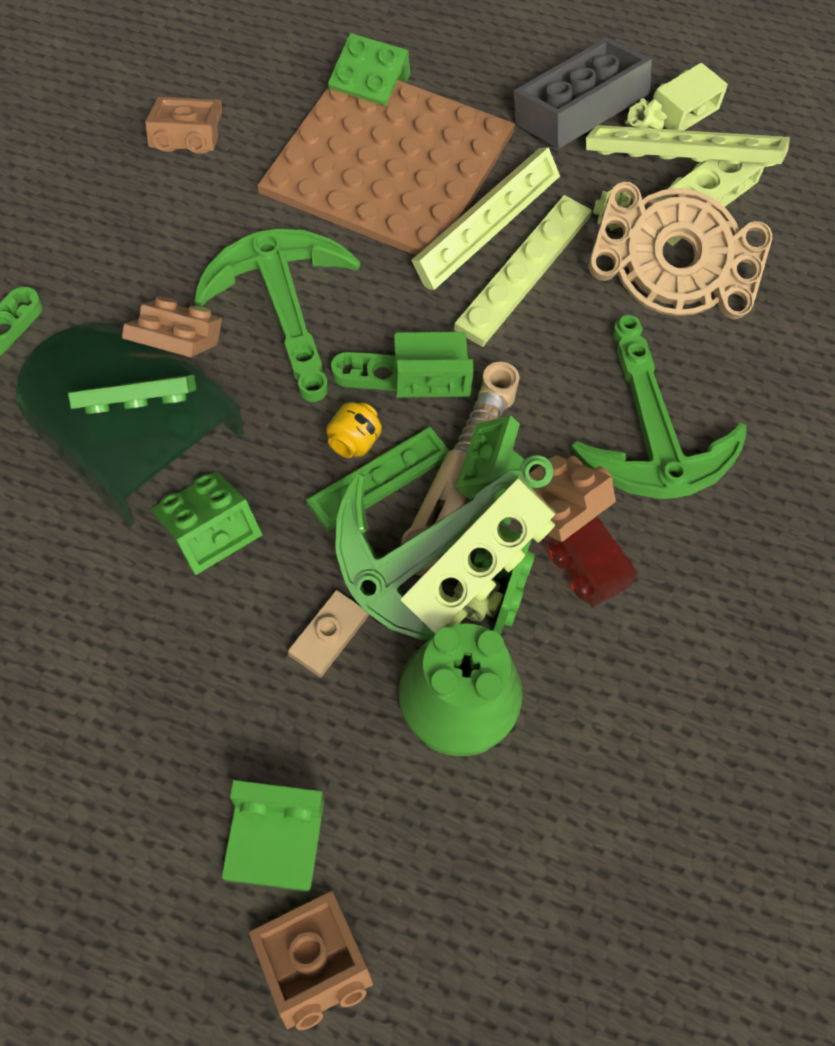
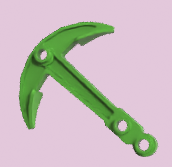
M271 229L247 235L224 248L207 266L197 287L195 304L202 307L212 297L235 284L234 276L257 269L261 274L284 335L285 351L294 378L298 380L299 393L306 401H320L328 392L327 378L322 373V363L313 337L307 332L287 262L312 259L313 266L340 267L357 270L360 267V262L351 252L332 239L306 230ZM303 357L309 359L305 362L298 361L300 358ZM310 386H317L320 388L316 391L307 390Z
M625 315L616 321L613 329V338L619 344L617 349L624 378L630 384L649 461H625L626 454L623 452L603 450L578 441L572 445L571 449L586 467L591 469L599 466L604 467L612 476L613 486L629 494L657 499L679 498L692 495L715 484L734 465L744 445L747 425L739 423L731 433L711 443L706 453L690 457L684 456L654 376L655 366L647 340L641 337L642 325L637 317ZM669 473L675 474L678 477H673Z
M542 455L527 457L522 462L520 470H508L477 491L474 499L382 557L375 556L364 534L368 530L363 504L365 475L357 473L347 488L340 504L336 521L335 547L344 582L354 599L364 611L390 630L421 640H430L435 636V633L401 601L404 594L399 590V586L446 552L496 501L495 492L499 488L508 489L518 477L531 488H542L548 485L554 473L551 462ZM535 464H540L545 469L544 476L538 480L532 479L529 475L530 468ZM372 580L376 584V591L374 593L365 592L362 588V582Z

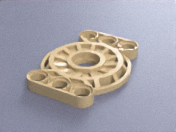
M621 182L613 187L607 199L588 268L594 278L602 281L610 280L618 274L622 285L631 297L644 307L656 312L675 316L695 315L709 310L718 304L719 310L724 316L730 319H739L746 315L754 305L772 242V232L767 224L759 221L750 222L739 230L736 221L723 205L714 198L699 191L683 188L667 189L648 195L642 200L640 191L634 184ZM620 192L628 193L633 199V205L627 208L618 206L615 201V195ZM673 197V198L664 199V200H662V201H658V200L661 199V198ZM612 223L620 225L624 232L623 237L617 240L609 238L605 231L606 226ZM747 232H758L763 239L762 246L753 247L749 245L746 240ZM683 238L693 246L694 260L689 266L676 268L665 260L663 246L669 239ZM601 255L611 257L614 262V268L608 272L601 271L596 265V258ZM742 262L750 264L754 271L753 277L750 279L740 277L737 273V265ZM626 266L628 267L629 272H630V273L627 274V275H626L625 270H624V268H625ZM632 281H635L638 287L648 295L647 298H645L634 288V286L631 284ZM713 292L716 297L714 300L711 298V293ZM737 294L743 298L745 306L742 311H734L729 307L727 302L729 295ZM656 299L662 303L672 304L674 309L662 307L653 303V300ZM697 301L702 303V306L683 309L685 304H692Z

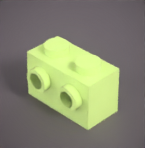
M702 63L690 70L683 71L672 81L661 84L656 89L653 99L662 105L660 111L667 115V118L664 120V126L669 130H686L720 108L728 84Z

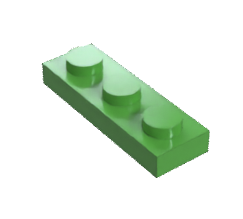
M194 375L84 389L70 392L68 395L71 409L85 407L86 414L110 411L109 404L123 402L124 409L148 406L147 398L162 397L163 404L185 401V393L195 391L196 384Z

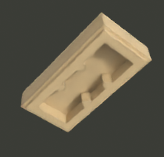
M336 590L288 650V655L321 678L369 617V614L360 605Z

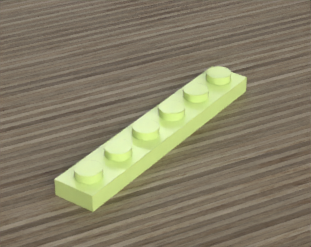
M598 125L586 137V150L597 151L601 155L618 152L628 153L631 157H641L644 155H659L662 159L688 157L697 162L709 159L723 160L728 164H738L743 161L757 162L760 166L768 167L782 164L788 152L790 137Z
M549 147L536 150L411 260L426 288L435 290L560 177Z
M564 195L455 322L454 330L456 332H465L468 339L483 347L588 221L592 210Z

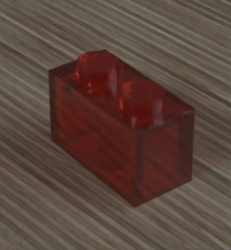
M598 516L563 542L554 538L551 540L549 553L552 561L559 569L565 568L572 579L571 586L574 593L580 600L586 599L591 608L630 588L638 574Z

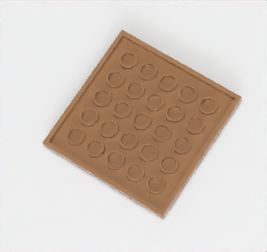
M397 80L386 106L331 90L328 86L257 185L258 193L417 256L466 213L512 136L515 123Z

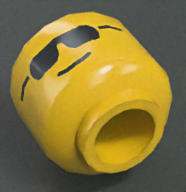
M350 402L343 404L326 427L329 438L328 444L342 457L364 456L381 434V423L377 418L375 409L366 403Z

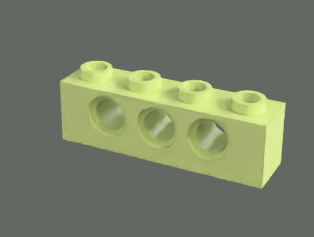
M709 159L706 162H699L692 172L684 178L678 177L668 189L683 188L699 191L714 198L725 207L758 183L765 166H760L757 162L743 161L738 164H728L723 160ZM673 197L661 198V199H659L658 201H662V200H664V199L673 198ZM672 238L667 242L673 246L682 238Z
M518 477L401 598V601L435 634L443 627L459 624L468 614L463 608L473 598L478 602L482 601L497 585L492 578L502 568L509 573L525 557L526 554L521 549L532 538L537 543L540 542L554 528L555 524L550 519L555 515V510L527 483ZM513 517L519 520L523 528L522 534L515 539H507L502 536L499 531V522L502 519ZM479 547L487 549L492 554L493 563L487 568H478L473 565L470 559V553L473 549ZM450 577L458 579L463 585V594L459 597L446 595L442 589V581Z

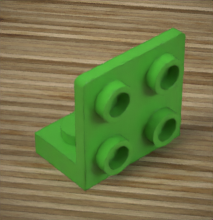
M350 33L329 79V89L386 106L397 80L406 82L410 76L409 52L406 49Z
M465 332L395 333L397 398L470 396L474 371L473 359H468Z
M511 415L478 423L475 426L455 487L470 501L474 499L477 491L508 470H520L521 464L525 460L513 450L520 423ZM499 488L495 492L496 500L507 490V488ZM509 517L504 518L499 524L510 525L512 519Z
M218 472L199 477L193 485L179 493H173L164 497L158 505L151 509L154 516L174 538L188 566L195 575L262 536L246 499Z
M499 526L501 535L507 539H515L522 534ZM531 540L521 549L526 554L525 557L509 573L502 568L493 577L495 579H500L502 576L510 578L493 630L500 635L504 625L512 627L523 596L524 586L535 557V553L528 551ZM479 547L474 565L478 568H487L493 563L492 554L487 549Z
M233 780L230 799L235 810L222 878L228 882L309 891L312 885L324 807L322 791Z

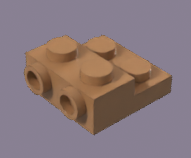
M157 97L145 121L148 147L157 148L164 152H171L177 149H189L194 153L214 151L218 140L217 125L222 114L221 100Z
M156 297L154 301L141 304L140 316L137 320L124 324L122 338L184 356L194 357L217 345L222 318L212 315L211 310L205 307L189 306L188 309L179 306L175 299Z
M555 455L548 459L554 470L550 483L545 487L532 489L555 510V515L550 519L555 526L547 536L563 542L614 504L616 500L612 476L604 467L599 466L591 469L583 466L582 462L575 456L565 459ZM541 465L529 473L530 477L535 480L541 479L545 474L544 467ZM509 517V518H511V519H513V520H515V521H517V522L520 523V521L517 520L516 518Z
M333 891L249 932L278 1013L287 1030L293 1026H296L298 1030H306L315 1026L323 1018L322 1011L338 1003L342 1007H350L359 1003L366 996L365 989L373 985L368 969Z

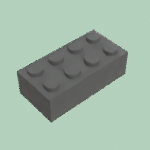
M606 37L515 89L516 125L559 149L635 104L641 98L649 95L652 59Z

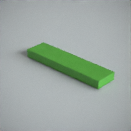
M428 427L306 499L307 505L325 530L329 532L336 527L341 501L357 473L365 475L363 504L364 509H367L440 465L450 450L433 429Z

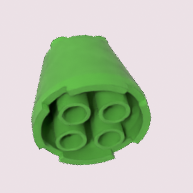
M456 624L439 629L434 637L423 644L409 658L400 678L399 705L404 721H406L412 732L426 746L447 755L471 756L488 751V749L502 741L512 730L522 705V685L517 669L500 634L475 624ZM459 668H467L465 677H462V670Z

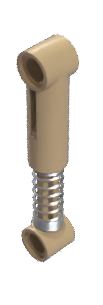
M494 362L484 370L482 385L474 411L471 412L470 419L467 420L466 427L463 428L462 435L458 438L459 442L456 443L453 450L448 451L411 528L403 535L401 544L430 527L440 506L443 508L436 522L464 505L467 497L455 489L475 426L478 423L498 419L504 410L515 401L520 377L516 368L511 364ZM439 557L415 575H424L439 560Z

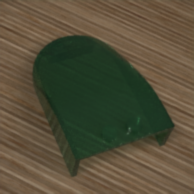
M90 323L70 327L52 335L39 344L24 362L16 386L18 406L33 432L130 527L135 521L125 500L128 496L219 424H224L238 438L244 435L239 404L197 367L177 353L123 339V327ZM194 375L196 390L185 393V401L163 404L162 397L147 398L148 406L124 409L123 402L109 404L110 411L86 414L85 407L71 409L68 395L70 392L179 376Z

